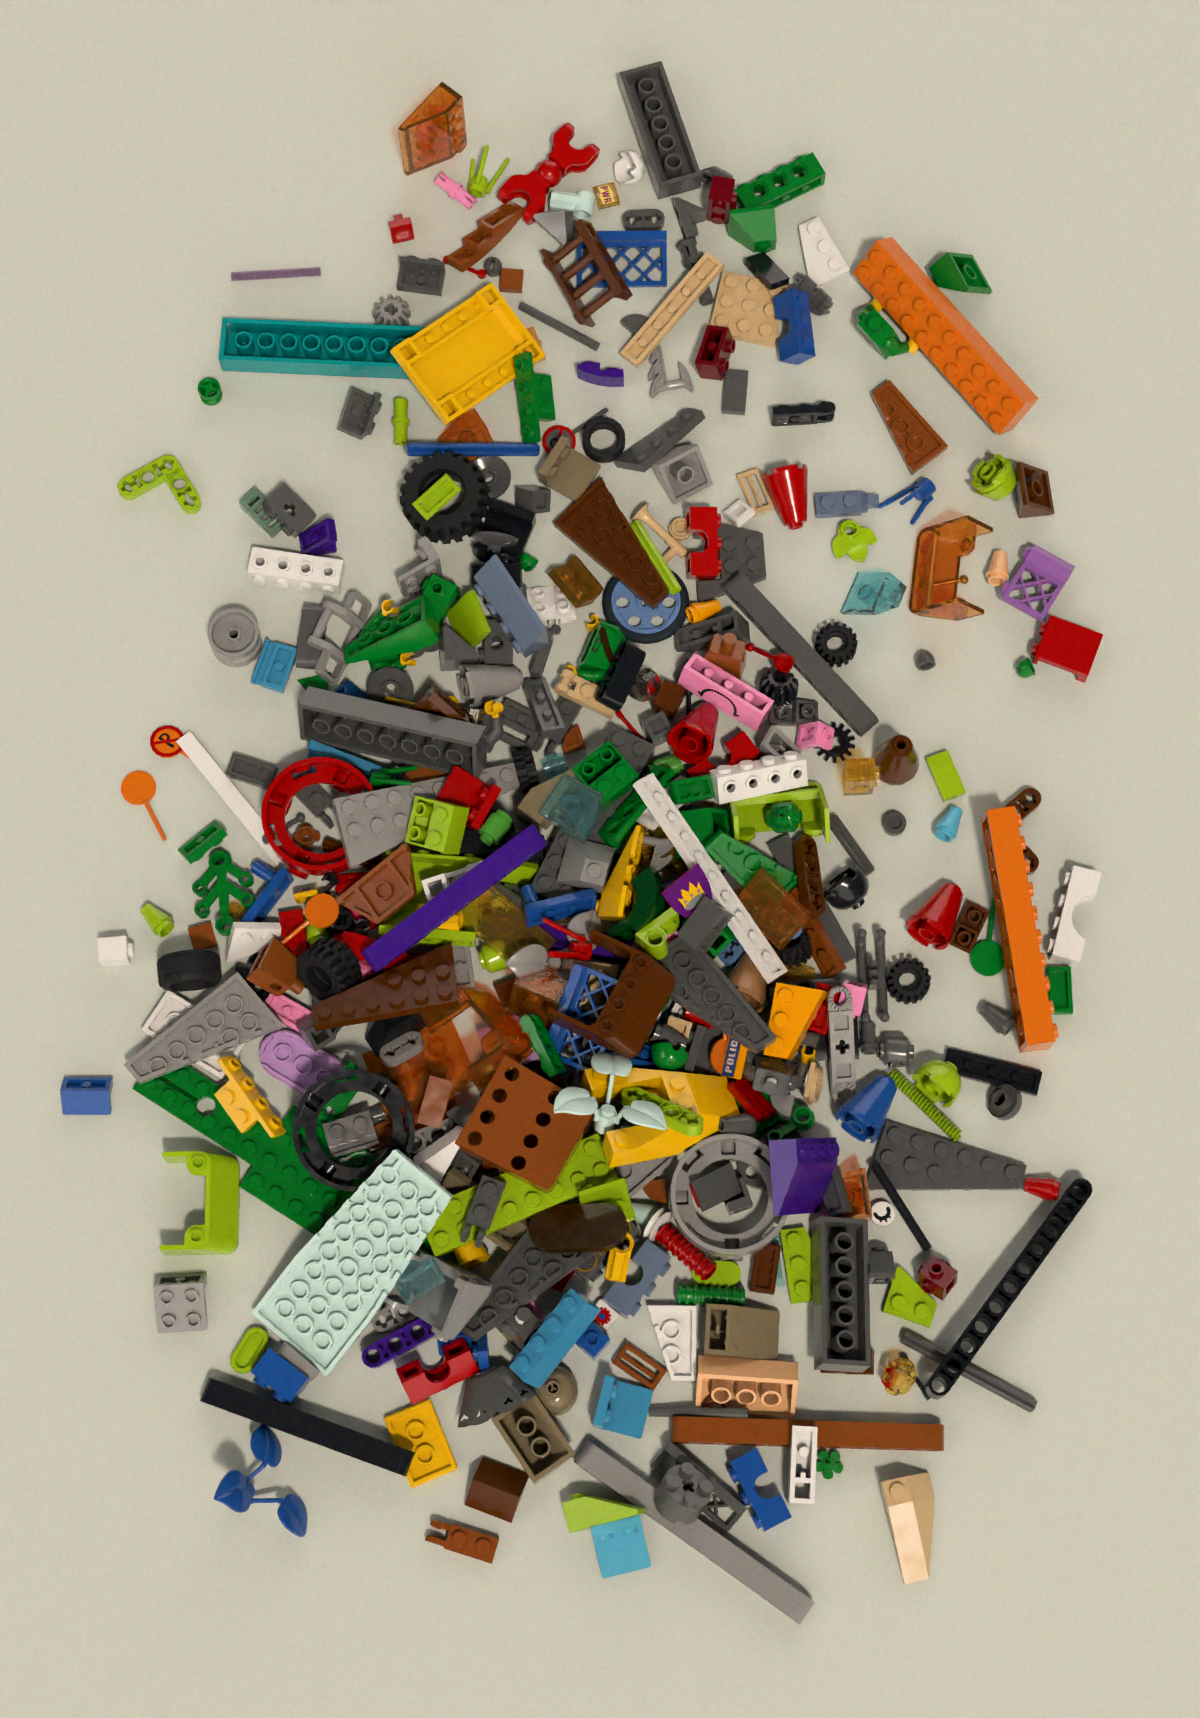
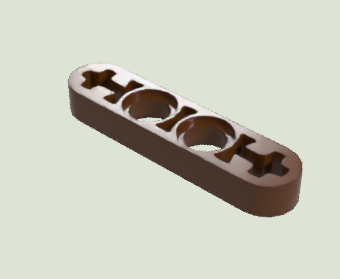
M804 834L793 842L802 911L808 918L816 919L825 912L826 907L817 845L811 836Z

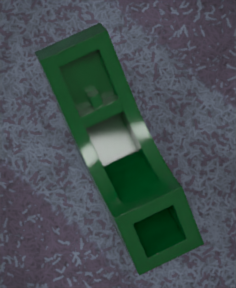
M650 866L631 880L636 889V903L633 910L628 916L607 931L611 938L622 943L630 942L634 938L635 933L660 916L664 911L665 898L661 894L665 890L664 883L659 873Z

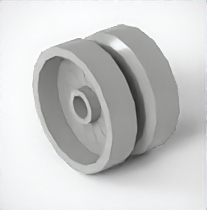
M235 608L223 610L214 616L209 624L207 635L216 658L221 663L230 667H242L253 662L258 657L262 648L261 634L253 616L242 609Z

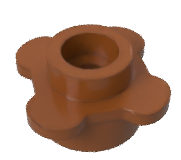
M307 823L303 824L297 830V833H294L292 836L293 842L299 843L302 849L310 851L312 845L321 838L320 833L315 832Z

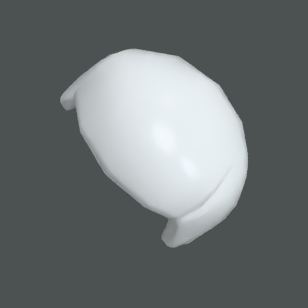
M634 150L620 153L623 157L614 163L616 181L620 185L638 183L644 174V162L641 155Z

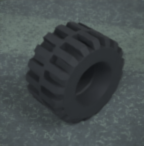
M319 938L298 957L296 971L303 986L310 991V994L315 995L321 1001L356 986L361 981V966L357 962L356 955L343 942H338L335 938Z

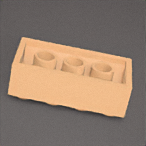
M698 1355L695 1407H703L705 1400L712 1397L713 1401L707 1407H722L721 1404L725 1403L727 1408H749V1418L795 1420L798 1362Z

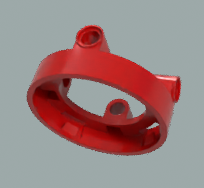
M313 757L293 763L274 778L263 799L261 809L262 827L271 849L288 866V871L291 874L307 880L309 875L324 876L327 872L337 874L349 868L343 847L330 853L319 854L308 852L292 841L286 830L285 816L291 808L293 797L302 789L315 784H329L335 790L349 795L360 794L366 790L367 792L374 791L367 778L358 769L339 759ZM312 766L316 767L317 772L304 775L296 780L293 779L292 774L295 772L299 774L310 770ZM274 824L277 837L282 845L277 846L273 840H276L272 827L268 826Z

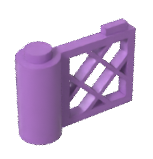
M1034 544L1033 547L1028 546L1022 555L1025 561L1012 582L1006 581L999 594L1003 595L1002 601L1042 622L1070 578L1075 566ZM1027 571L1033 574L1035 581L1024 583L1022 578L1023 572ZM1049 583L1056 587L1054 593L1044 595L1041 585ZM1037 586L1040 596L1029 598L1026 588ZM1021 589L1024 599L1016 600L1009 595L1012 591ZM1042 600L1044 607L1042 613L1032 609L1031 602Z

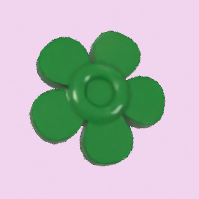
M826 1450L818 1453V1458L821 1461H816V1471H823L825 1479H831L833 1471L838 1474L842 1472L843 1465L837 1462L840 1460V1454L837 1451L831 1452L830 1457Z

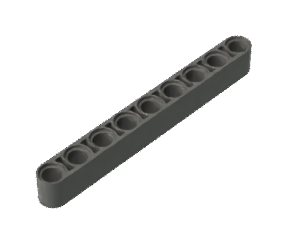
M739 572L722 587L733 603L780 653L789 654L794 658L793 667L858 736L862 737L879 722L872 710L743 573Z

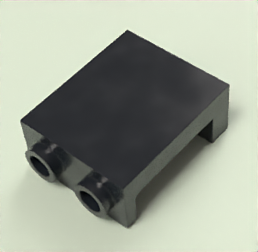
M492 499L489 506L490 513L482 531L499 532L514 536L518 539V544L512 547L501 548V552L494 553L487 551V546L477 542L473 545V555L483 562H487L496 554L502 563H518L536 524V513Z

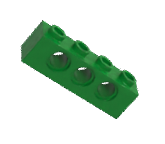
M813 152L808 155H801L787 165H780L771 173L761 174L756 180L739 185L735 189V192H738L737 207L741 209L774 204V208L824 185L826 173ZM799 174L802 177H795L794 175ZM775 184H781L783 186L777 187L775 186ZM761 193L763 196H756L755 194Z

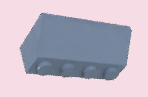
M495 554L474 575L475 585L473 588L480 598L484 596L488 602L485 605L492 616L496 615L500 620L498 625L505 635L509 634L513 639L511 645L517 654L521 652L526 658L549 644L547 629Z

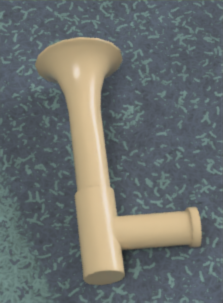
M649 503L645 504L635 514L632 521L640 520L646 523L670 547L662 556L666 564L676 554L683 559L689 551L650 515L648 511Z

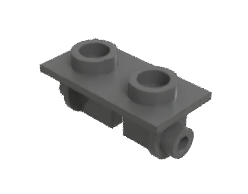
M799 274L796 278L798 282L788 285L790 289L808 292L810 311L813 314L822 316L830 313L829 309L834 304L832 298L821 288L814 293L813 291L817 284L807 274Z

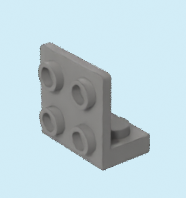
M426 536L417 540L419 549L416 551L420 557L418 559L420 565L397 578L403 597L418 593L426 578H431L432 574L439 577L443 575L440 558Z
M206 1274L159 1276L156 1278L153 1287L158 1333L204 1331L207 1329L205 1303Z

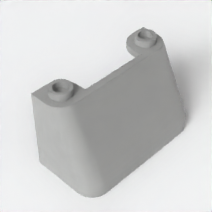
M420 1247L384 1302L386 1303L385 1307L392 1311L399 1312V1309H404L432 1325L431 1331L435 1333L434 1338L448 1342L449 1339L454 1340L490 1296L493 1285L445 1256L435 1257L431 1249Z

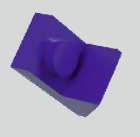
M327 518L299 535L301 554L316 556L337 552V532L334 519Z

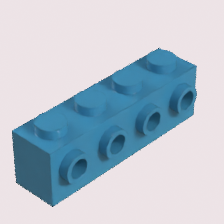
M570 1288L562 1296L555 1309L547 1315L545 1322L537 1332L532 1334L523 1350L515 1356L509 1368L523 1382L540 1389L601 1310L586 1295Z

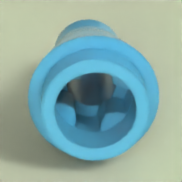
M956 806L949 808L948 812L935 826L934 834L939 840L951 842L952 839L956 838L963 811Z

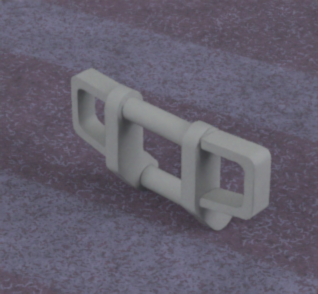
M350 592L343 606L325 601L322 606L324 610L315 630L306 642L310 646L322 651L315 667V673L328 683H338L348 665L344 661V647L357 639L360 631L366 625L372 607L371 602L358 592ZM356 600L362 605L358 617L350 612ZM332 614L338 616L352 627L341 651L333 644L321 639ZM330 657L338 663L331 676L325 672V667Z

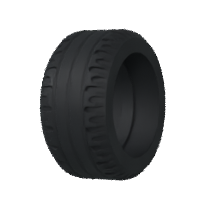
M193 949L176 951L161 956L157 961L158 983L161 988L167 991L202 990L214 987L222 980L220 956L212 950Z

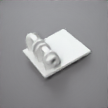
M557 585L527 588L528 602L544 625H547L546 620L551 625L552 619H555L556 625H558V619H560V624L572 623V621L576 620L575 607Z

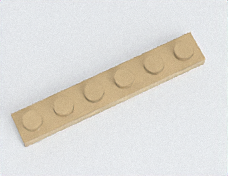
M706 251L622 349L620 355L638 369L725 268L724 264Z

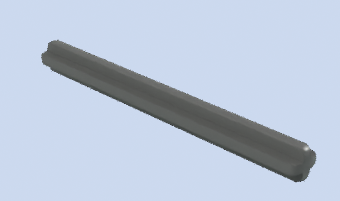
M909 1331L904 1332L900 1341L907 1347L939 1364L948 1353ZM947 1361L946 1367L954 1372H958V1365L954 1361ZM968 1364L961 1376L1028 1412H1033L1037 1405V1400L971 1364Z

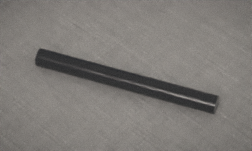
M879 1163L871 1168L922 1250L924 1252L932 1247L881 1165Z

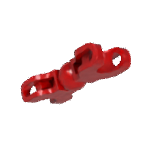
M569 122L564 124L554 134L552 152L549 154L548 160L540 162L536 169L527 175H513L498 192L497 198L504 204L514 198H522L527 201L529 205L523 213V221L527 225H531L536 221L533 218L536 213H544L546 195L549 193L550 188L557 186L562 177L564 178L569 173L585 172L599 156L600 149L594 144H590L580 150L573 148L569 144L574 137L575 129Z

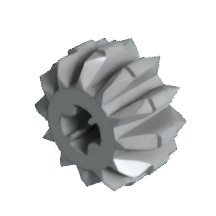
M390 294L388 300L381 297V303H375V311H373L375 325H409L408 318L411 317V311L408 309L409 304L407 301L402 302L400 296L393 299V296Z

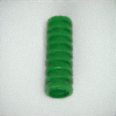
M679 1282V1285L677 1284L676 1302L678 1305H681V1302H685V1305L693 1303V1306L699 1303L701 1306H704V1304H723L744 1307L745 1289L744 1287L736 1289V1286L729 1288L727 1285L725 1288H721V1285L713 1287V1284H710L709 1287H706V1284L698 1286V1283H694V1286L690 1285V1283L682 1285V1282Z

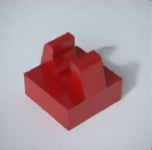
M402 214L393 215L394 221L388 222L393 244L415 239L410 217L403 218Z

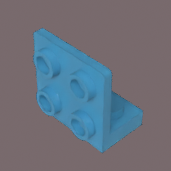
M605 1375L593 1420V1427L641 1439L653 1390L617 1381L615 1377Z

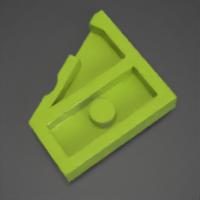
M897 1266L895 1279L891 1283L882 1313L930 1328L937 1303L901 1267Z

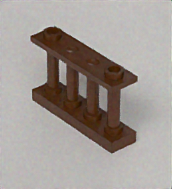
M580 219L574 224L578 230L577 236L556 253L543 249L541 254L544 257L543 262L545 266L552 271L572 306L577 322L593 328L595 326L591 318L593 313L612 298H620L627 301L633 295L592 223ZM582 243L586 244L588 254L565 271L560 261ZM592 261L596 262L599 267L597 269L598 272L575 290L570 279ZM603 279L606 280L609 285L608 291L585 307L580 297Z

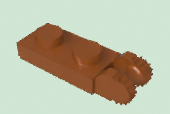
M431 1519L430 1525L433 1528L449 1532L446 1541L433 1535H426L425 1541L443 1546L446 1550L492 1564L499 1542L498 1538Z

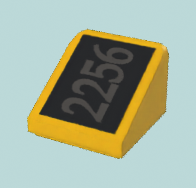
M317 883L294 887L293 894L296 903H306L311 897L319 894Z

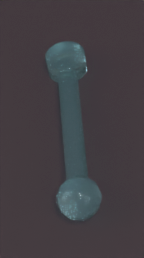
M776 1236L775 1239L771 1241V1243L775 1245H780V1237ZM779 1258L776 1285L782 1288L786 1282L782 1277L781 1259Z

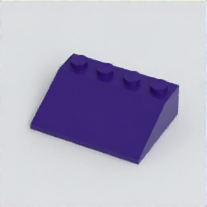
M836 1137L769 1140L773 1216L818 1213L823 1202L824 1193H826L831 1181L832 1172L838 1162L839 1145L836 1142Z

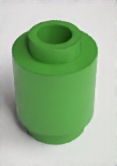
M674 754L653 760L652 764L647 765L648 772L655 765L672 768L676 773L672 779L681 775L680 771L684 770L681 759L675 757Z
M499 809L495 813H491L478 830L481 835L479 837L481 841L488 846L492 844L498 845L511 828L512 818Z

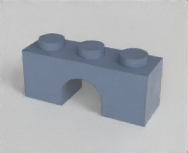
M647 1239L632 1258V1263L638 1266L643 1273L641 1281L632 1286L622 1282H615L603 1297V1301L625 1319L629 1315L634 1317L642 1307V1304L639 1303L644 1295L647 1297L651 1295L657 1286L654 1283L659 1275L664 1277L672 1266L669 1264L671 1256Z

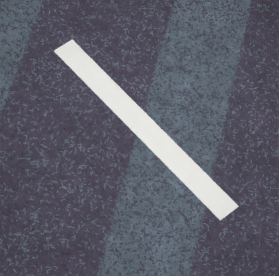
M191 731L176 741L276 866L279 869L283 867L288 871V866L276 856L270 845L263 843L262 837L265 834L260 816L229 778L226 777L225 773ZM275 837L276 840H273L277 846L282 845L277 837Z

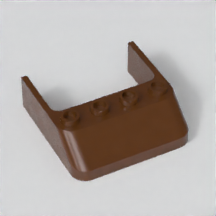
M591 929L590 941L592 944L629 961L597 1021L593 1025H586L550 1007L547 1009L548 1021L623 1057L634 1058L641 1053L674 991L675 977L648 954Z

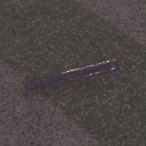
M321 267L231 272V281L321 276Z

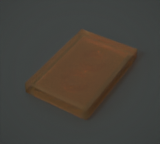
M761 868L737 896L763 935L781 951L813 915L764 868Z

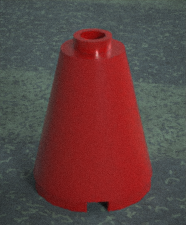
M797 464L772 469V475L767 476V472L763 473V481L784 526L790 527V530L802 528L803 523L807 522V465L803 464L802 468L799 469Z
M701 703L671 728L667 743L668 746L671 745L674 750L673 754L677 758L692 764L709 758L713 751L719 711L714 705Z
M954 883L943 884L908 918L905 926H909L907 929L909 935L923 946L927 947L931 944L936 946L935 950L945 949L950 943L963 899L961 888Z

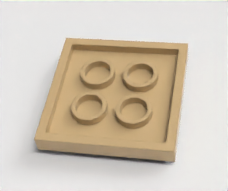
M723 271L710 325L729 327L734 340L774 348L781 320L775 318L773 298L786 292L788 284L769 290L759 278Z

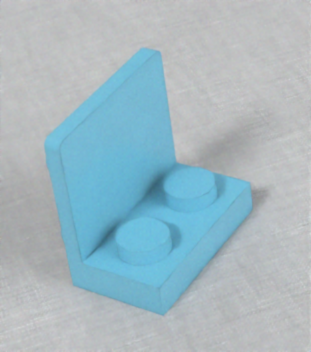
M640 1515L590 1527L602 1578H609L651 1566Z

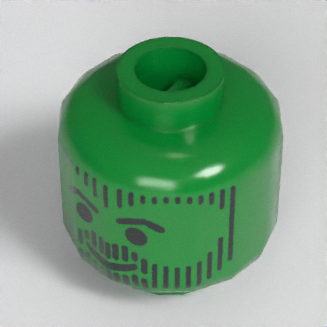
M791 801L776 802L772 804L770 809H767V825L776 833L795 832L798 825L803 821L802 810L798 809L796 804Z

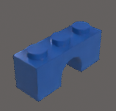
M791 288L774 297L773 301L775 318L789 322L787 335L778 340L780 360L784 363L799 365L816 355L808 292Z
M757 1448L729 1462L731 1468L727 1470L733 1483H739L742 1489L739 1495L745 1506L750 1504L754 1512L751 1518L757 1529L762 1528L763 1532L792 1517L780 1494L770 1499L762 1498L757 1494L755 1481L758 1477L768 1472Z

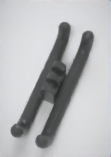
M861 928L857 932L856 940L858 982L867 984L868 988L860 1020L863 1023L869 1022L868 990H877L879 1019L881 1022H887L890 1016L888 1014L886 931L883 928L877 930L876 960L869 961L867 965V932Z

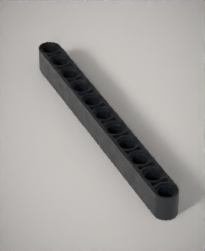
M1078 1178L1071 1183L928 1379L925 1391L930 1398L937 1400L943 1398L958 1380L1091 1196L1092 1185L1088 1180ZM1074 1187H1081L1085 1192V1196H1077L1074 1192ZM1060 1206H1067L1071 1211V1215H1063L1060 1211ZM1046 1225H1053L1057 1230V1234H1049L1046 1230ZM1032 1245H1040L1043 1249V1254L1034 1253ZM1019 1263H1024L1028 1266V1274H1023L1019 1271ZM1004 1283L1013 1284L1015 1293L1006 1292ZM991 1302L998 1303L1001 1307V1312H992L989 1304ZM976 1322H983L987 1327V1331L985 1333L977 1331L975 1327ZM961 1342H969L973 1347L972 1352L963 1351ZM947 1361H954L958 1365V1372H950L946 1367ZM940 1381L944 1386V1391H934L932 1382Z

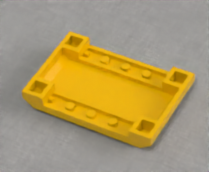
M492 282L447 314L390 350V353L445 426L516 378L514 356L524 352H532L533 366L546 356Z

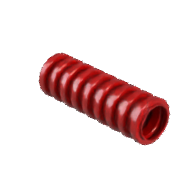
M667 1223L658 1230L655 1241L661 1242V1246L666 1247L668 1252L672 1251L674 1257L678 1256L677 1259L683 1261V1265L689 1266V1270L695 1271L696 1276L700 1275L702 1281L709 1279L714 1274L717 1263L711 1262V1258L705 1257L706 1254L704 1252L700 1253L699 1248H694L691 1242L688 1243L689 1241L683 1238L681 1233H677V1230L672 1228L671 1224Z

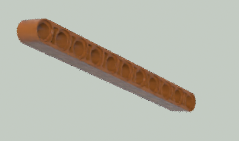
M671 1417V1442L678 1444L791 1447L792 1425L818 1427L817 1448L944 1451V1425Z

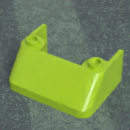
M808 781V786L729 802L732 837L745 844L751 842L756 837L755 832L773 831L767 825V809H770L772 804L776 802L791 801L796 804L798 809L802 810L803 821L798 825V828H802V831L811 837H818L823 834L825 842L831 843L829 806L822 785L818 782Z
M202 1151L162 1152V1157L167 1163H186L187 1169L192 1175L206 1176L205 1224L189 1227L185 1232L184 1245H159V1250L165 1256L229 1255L235 1252L239 1245L240 1165L237 1160L231 1156Z

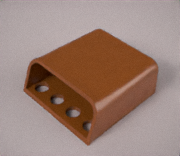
M505 1055L455 1144L468 1155H472L544 1193H550L555 1188L589 1128L594 1114H554L555 1099L563 1089ZM509 1068L514 1070L512 1081H508L505 1077V1072ZM502 1089L505 1091V1094L499 1103L495 1102L492 1096L494 1091ZM484 1111H491L493 1114L488 1123H482L480 1120L481 1114ZM473 1132H477L481 1135L476 1144L472 1146L468 1142V1136Z

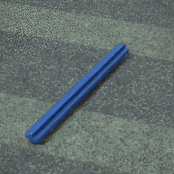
M407 443L406 454L407 456H434V452L441 451L443 455H446V452L449 451L454 452L456 456L460 454L463 456H538L540 446L537 443Z

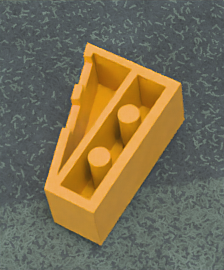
M776 982L768 1025L769 1029L776 1036V1041L764 1049L763 1055L792 1061L823 1000L826 999L827 992Z

